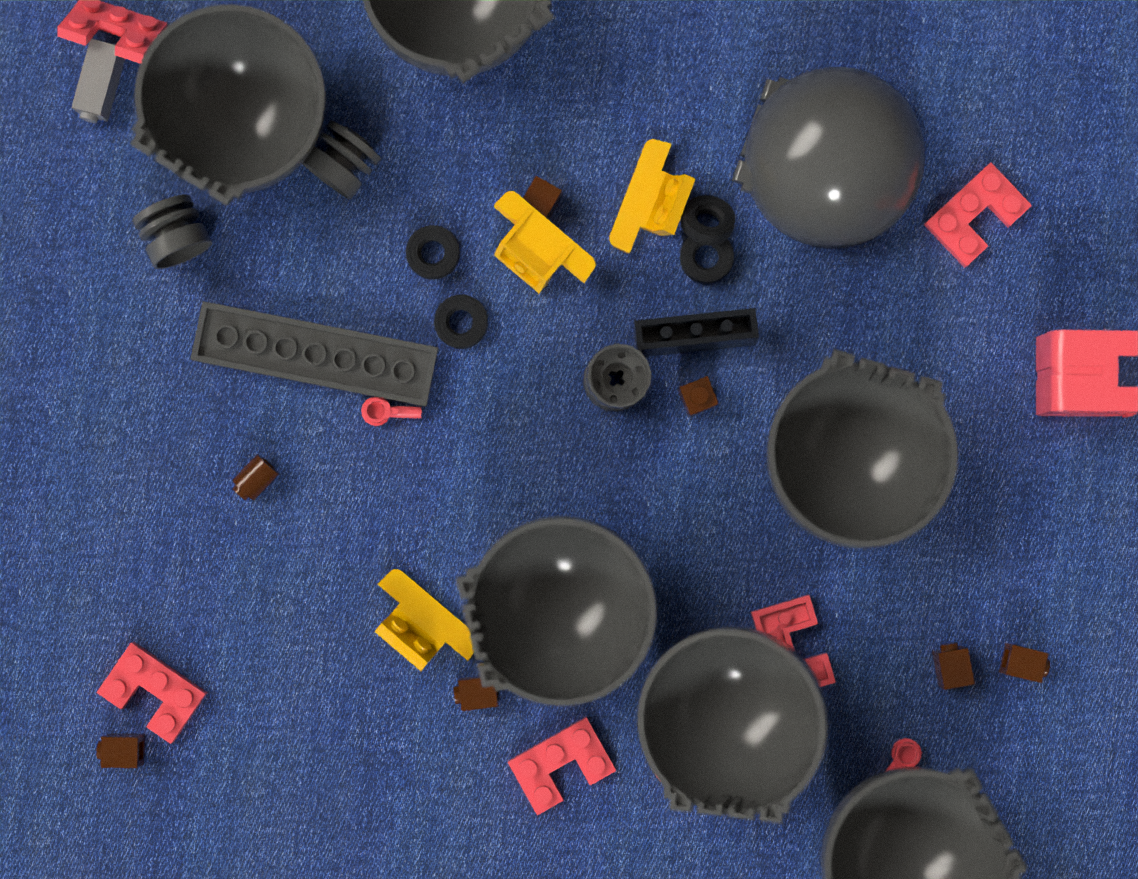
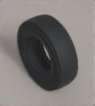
M701 195L689 200L681 216V227L684 233L691 240L703 245H718L725 242L732 234L735 226V213L731 206L724 200L710 195ZM703 213L711 214L719 220V224L716 227L704 226L698 222L697 216Z
M429 225L418 229L411 235L406 246V258L409 266L417 275L425 279L436 280L446 277L456 268L460 258V248L455 236L449 230L441 226ZM430 241L439 242L445 250L443 259L436 264L425 262L421 255L423 246Z
M688 237L680 251V263L685 274L693 281L702 284H712L723 279L729 273L734 262V251L730 241L727 239L718 245H708L716 249L719 258L715 266L703 268L696 262L695 253L700 247L705 245L699 244Z
M454 295L445 299L438 306L434 316V327L439 338L448 346L457 349L470 348L479 343L485 336L488 328V316L485 308L477 299L468 295ZM464 310L471 314L473 324L469 331L457 333L451 329L449 320L456 311Z

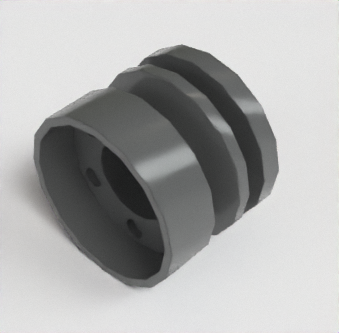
M330 120L326 127L335 138L333 139L324 132H321L319 137L327 148L323 151L314 146L302 165L333 190L351 200L362 186L354 172L359 170L370 175L372 170L363 160L365 159L374 165H378L381 158L372 149L371 145L355 131Z
M183 194L158 201L140 211L132 220L135 228L141 230L138 235L142 241L154 240L145 250L155 269H165L182 264L202 254L213 244L203 223L191 224L198 218L199 213L195 208H192L194 203L190 195Z
M613 344L601 349L588 363L584 371V389L588 398L597 407L605 411L619 412L629 409L645 396L651 382V370L648 360L639 350L630 345ZM616 373L620 374L619 382L622 385L616 384L612 386L609 383L611 381L609 374L612 376Z

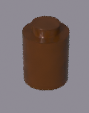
M256 454L233 478L232 481L235 483V486L232 489L245 501L248 498L255 500L279 475V472L261 455Z

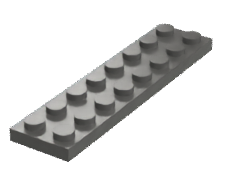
M202 301L190 360L427 407L439 348Z

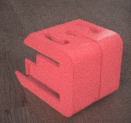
M1054 330L1037 336L1036 415L1122 416L1127 418L1137 414L1138 387H1118V356H1138V331Z

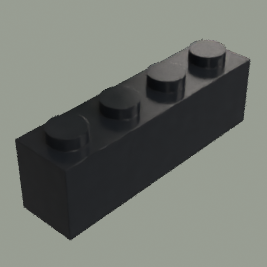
M755 308L634 320L633 327L635 349L639 350L644 357L754 346L759 339Z

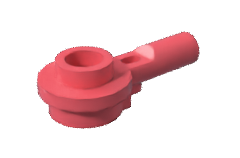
M374 396L364 402L361 412L363 419L369 425L381 426L389 418L421 419L422 407L390 406L389 402L384 398Z
M903 738L895 742L891 749L893 761L885 771L903 767H915L922 757V751L918 743L910 738Z

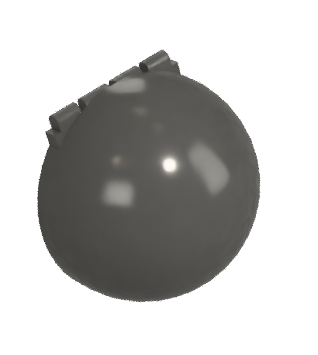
M363 0L372 26L381 40L397 56L426 72L449 76L451 79L457 76L462 84L476 74L492 69L511 58L528 41L534 30L538 31L554 19L553 14L549 10L552 8L550 0Z
M215 5L190 12L167 26L155 38L142 59L135 84V108L138 121L132 128L133 133L136 135L131 142V146L149 157L155 153V161L202 191L208 190L210 196L229 206L234 197L241 200L245 193L259 191L282 181L292 174L311 153L320 135L325 114V89L317 60L308 44L291 26L276 16L260 9L242 5Z
M849 67L815 69L802 73L790 80L780 77L778 82L770 79L766 80L760 97L764 104H758L740 154L745 158V161L738 160L732 177L733 182L742 185L740 191L751 194L758 209L775 228L788 237L810 246L832 249L852 247L873 240L890 229L904 215L916 197L925 167V143L922 129L908 101L898 90L880 77Z
M834 348L831 358L825 357L820 369L806 376L788 393L773 418L766 449L769 479L778 501L787 514L801 528L818 539L833 545L856 549L890 545L911 536L928 524L946 502L955 480L958 462L957 441L952 422L943 406L946 394L940 393L943 382L922 375L919 381L916 382L914 380L915 373L893 366L887 367L883 363L860 357L859 362H854V354Z
M563 515L542 517L523 523L497 540L478 565L467 567L465 575L456 577L460 598L467 599V603L463 604L462 607L467 627L470 631L475 659H482L484 662L477 665L482 687L494 685L495 691L508 689L522 698L545 705L569 706L590 702L617 689L636 671L648 652L653 638L656 621V602L654 589L643 562L622 537L606 526L592 520Z
M718 627L699 632L682 640L667 651L653 667L645 681L639 700L637 716L641 747L651 770L664 786V798L670 799V810L692 813L693 806L696 805L697 813L728 815L731 818L754 820L755 814L760 813V821L783 824L784 813L791 811V800L812 779L821 762L827 743V705L823 690L814 672L806 661L789 645L770 634L751 628Z
M903 767L891 769L866 779L852 789L836 807L824 833L820 856L822 879H1021L1019 875L1025 872L1028 867L1017 848L1009 850L1014 841L1002 820L999 819V814L987 793H979L983 789V785L973 767L967 768L962 772L956 767L947 773L923 767Z

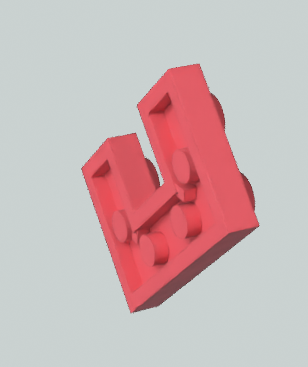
M79 0L58 25V37L86 46L97 31L101 30L121 37L115 45V56L141 64L149 46L167 27V22L100 0Z
M990 162L935 213L924 226L965 268L988 247L985 241L968 225L977 215L988 207L1008 228L1032 205Z
M810 595L751 611L756 630L780 639L793 649L794 646L790 632L818 624ZM826 652L804 659L814 672L821 687L836 683Z
M135 642L130 643L96 692L121 710L126 707L139 686L156 696L163 703L146 727L170 744L176 740L207 694L205 690Z
M587 716L508 761L537 816L564 801L550 773L574 759L577 761L589 785L616 771L613 762Z

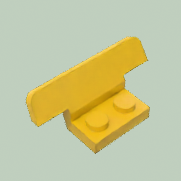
M650 139L643 147L609 236L611 245L625 253L631 252L639 228L660 236L674 235L695 178L686 174L673 176L662 171L671 143Z
M506 192L494 204L493 207L514 224L513 228L501 240L494 256L537 293H540L546 287L552 275L561 265L580 281L586 282L596 267V261L517 192Z
M393 569L377 584L398 601L399 604L374 632L421 671L445 642L469 661L474 651L468 627L401 570Z

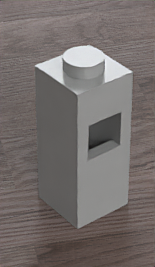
M91 39L89 42L71 107L80 114L79 118L91 123H97L98 119L107 122L109 120L125 58L115 56L114 44Z

